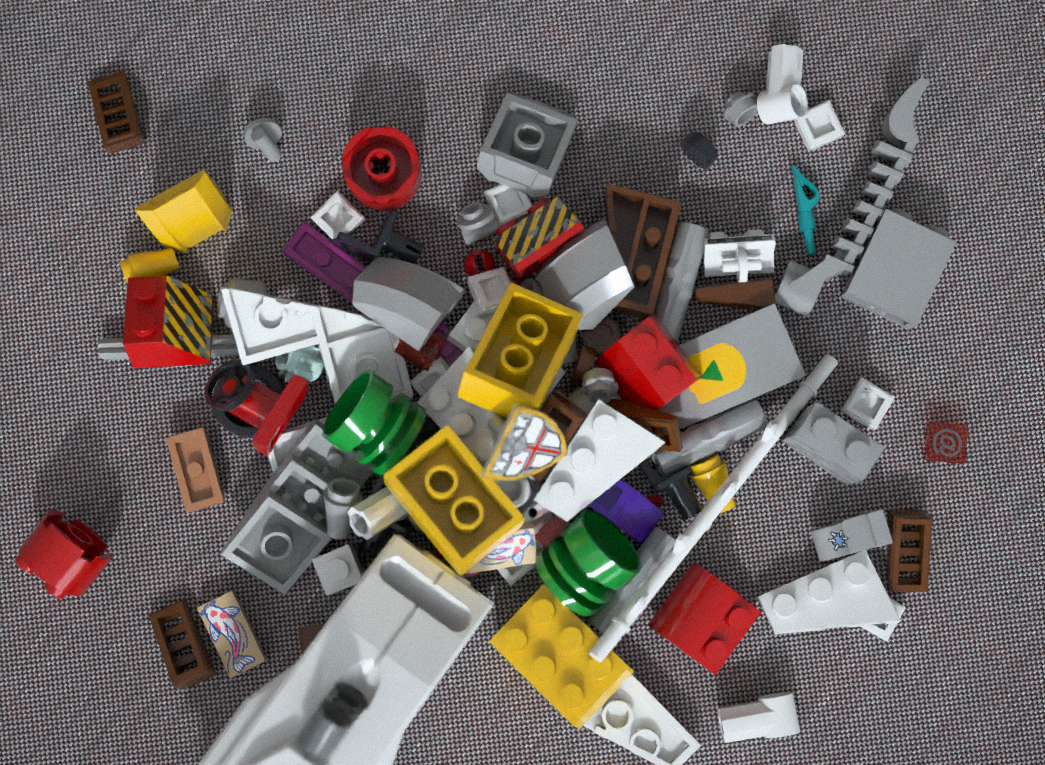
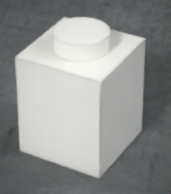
M353 544L345 545L312 559L326 596L356 585L365 573Z

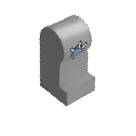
M883 509L865 512L810 531L820 561L835 559L893 543Z

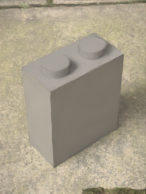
M893 208L890 211L885 209L878 222H875L873 226L874 231L866 241L864 250L859 256L840 297L910 330L919 324L957 242L947 238L949 234L937 226L927 225V227L913 222L914 217L903 210Z
M818 402L802 409L781 440L844 484L862 482L885 449V447Z

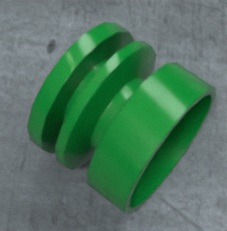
M368 369L355 378L337 400L323 426L322 437L345 453L357 446L355 459L362 465L368 463V468L379 476L393 468L413 444L424 423L426 409L415 401L410 403V397L404 393H399L390 399L393 393V385Z
M583 510L566 526L563 531L564 537H555L548 547H545L536 556L535 562L540 577L549 590L572 611L588 617L595 615L603 604L611 600L613 590H620L640 572L642 565L633 545L614 524L595 511Z

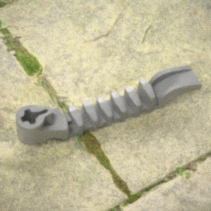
M921 77L913 83L892 106L883 121L882 133L889 144L877 140L873 145L871 154L893 163L890 168L879 162H872L867 174L883 181L881 186L870 181L865 183L861 194L874 200L872 204L857 200L851 211L864 217L861 223L850 218H846L841 230L854 235L852 241L836 236L831 245V248L836 250L835 256L825 254L820 264L812 269L789 260L774 292L776 304L808 317L824 282L838 275L846 277L853 271L854 266L852 264L862 254L864 241L871 237L874 231L872 228L874 223L878 222L884 212L882 210L884 204H887L894 193L892 191L893 187L900 182L904 174L902 173L903 169L912 160L913 154L911 153L919 140L914 129V110L928 86L929 80Z

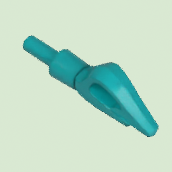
M791 166L799 213V232L804 233L807 255H815L817 253L813 230H816V224L812 209L819 202L820 193L816 186L807 180L795 166ZM804 184L807 185L813 193V197L811 199H807L805 196V193L802 189L804 187Z

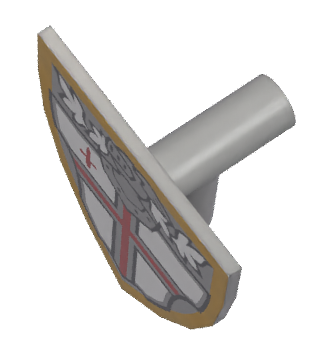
M514 405L507 422L499 415H494L489 419L488 427L499 438L480 476L493 480H517L532 476L551 467L568 455L565 438L558 425L545 413L519 405Z

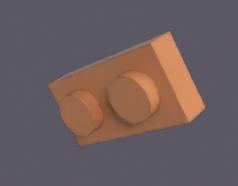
M202 427L166 438L186 513L225 503L226 499L206 428Z

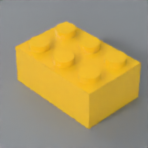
M511 282L463 373L457 397L506 419L509 418L514 405L530 407L540 411L574 341L583 314Z
M446 425L384 474V484L456 573L461 576L523 526L525 518L493 479H486L480 476L484 468L449 425Z
M545 584L533 594L489 641L574 727L579 729L634 672L613 650L609 652L602 663L596 661L589 654V651L600 637L570 608L565 606Z

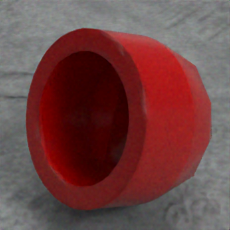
M478 249L467 255L464 266L469 277L478 274L477 264L474 256L477 255L482 256L485 272L495 269L494 258L489 252Z

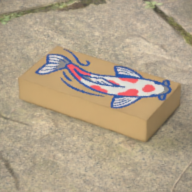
M532 522L523 523L519 530L464 574L536 563L535 558L537 554Z
M234 590L197 607L230 678L267 661Z

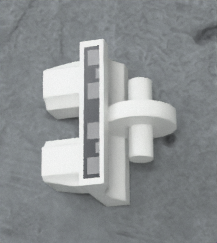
M762 229L748 230L743 236L728 237L724 232L709 233L708 238H704L703 271L705 277L736 275L738 282H747L748 274L774 273V234L765 235Z

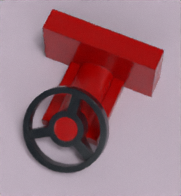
M234 360L221 365L213 372L206 383L204 396L206 402L213 409L221 412L228 411L259 429L252 439L255 450L268 457L309 393L307 380L294 374L282 394L279 395L256 382L254 371L248 364L242 365L240 360ZM238 368H245L247 371V376L244 375L242 380H240ZM230 371L229 377L222 382L220 391L212 396L217 381L222 375ZM228 401L227 403H224V404H215V403H219V402Z

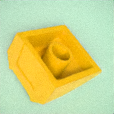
M204 169L135 207V211L165 248L172 247L173 250L186 254L190 247L221 230L227 231L232 214V209L219 186Z

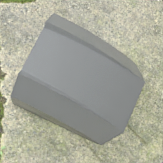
M507 92L480 150L477 169L489 182L495 181L526 193L531 198L547 196L574 133L578 118L566 111L527 96Z
M605 219L587 228L584 232L564 244L560 250L553 253L541 265L535 277L539 281L546 298L583 314L578 330L594 329L634 288Z
M376 257L354 280L352 303L356 309L419 352L434 330L445 318H448L454 312L465 290L449 279L421 266L393 258Z

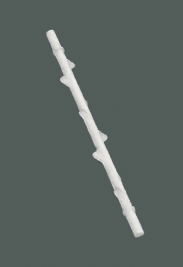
M826 354L806 380L799 383V389L775 419L767 424L764 433L686 531L678 536L674 546L617 617L611 619L612 624L589 651V654L596 661L602 663L625 632H630L629 627L704 532L710 529L712 522L788 426L797 419L799 412L811 397H815L818 394V388L838 364L833 356Z

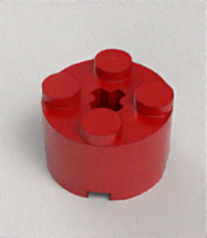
M388 126L362 129L348 141L344 148L342 157L343 176L351 193L361 204L374 210L389 212L392 209L405 205L416 194L422 178L421 163L415 145L402 131ZM380 164L384 167L388 164L389 171L386 174L380 172L377 175L375 166Z
M49 510L19 547V555L15 558V562L22 570L30 574L35 573L46 582L44 584L45 589L56 598L64 599L67 594L82 596L110 562L113 555L112 553H104L108 545L87 525L76 518L70 524L61 519L65 514L64 512Z

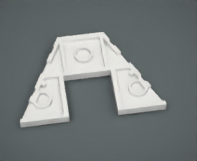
M224 286L220 287L242 365L318 344L334 404L353 380L368 369L393 385V393L390 399L399 393H404L410 398L414 396L399 338L365 314ZM327 417L319 419L318 421H320L322 424H325ZM312 422L284 430L268 456L273 473Z

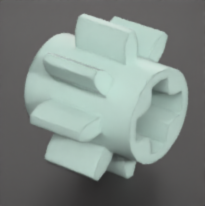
M315 345L278 355L275 360L276 367L280 370L279 376L284 377L287 383H289L294 374L312 382L320 376L324 367L320 349Z

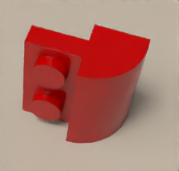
M693 562L651 619L648 626L716 675L761 611L724 582Z

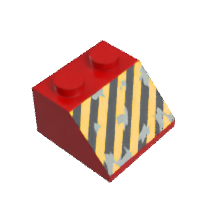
M558 197L550 202L546 198L541 199L527 210L529 216L518 223L512 219L495 231L497 237L493 239V246L518 282H522L537 272L553 253L560 250L572 238L584 232L581 222Z
M169 276L128 278L123 345L132 367L151 368L211 364L213 295Z

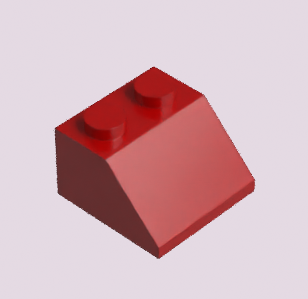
M657 315L646 318L595 360L598 368H605L613 373V378L619 386L617 393L622 400L655 410L661 409L703 377Z

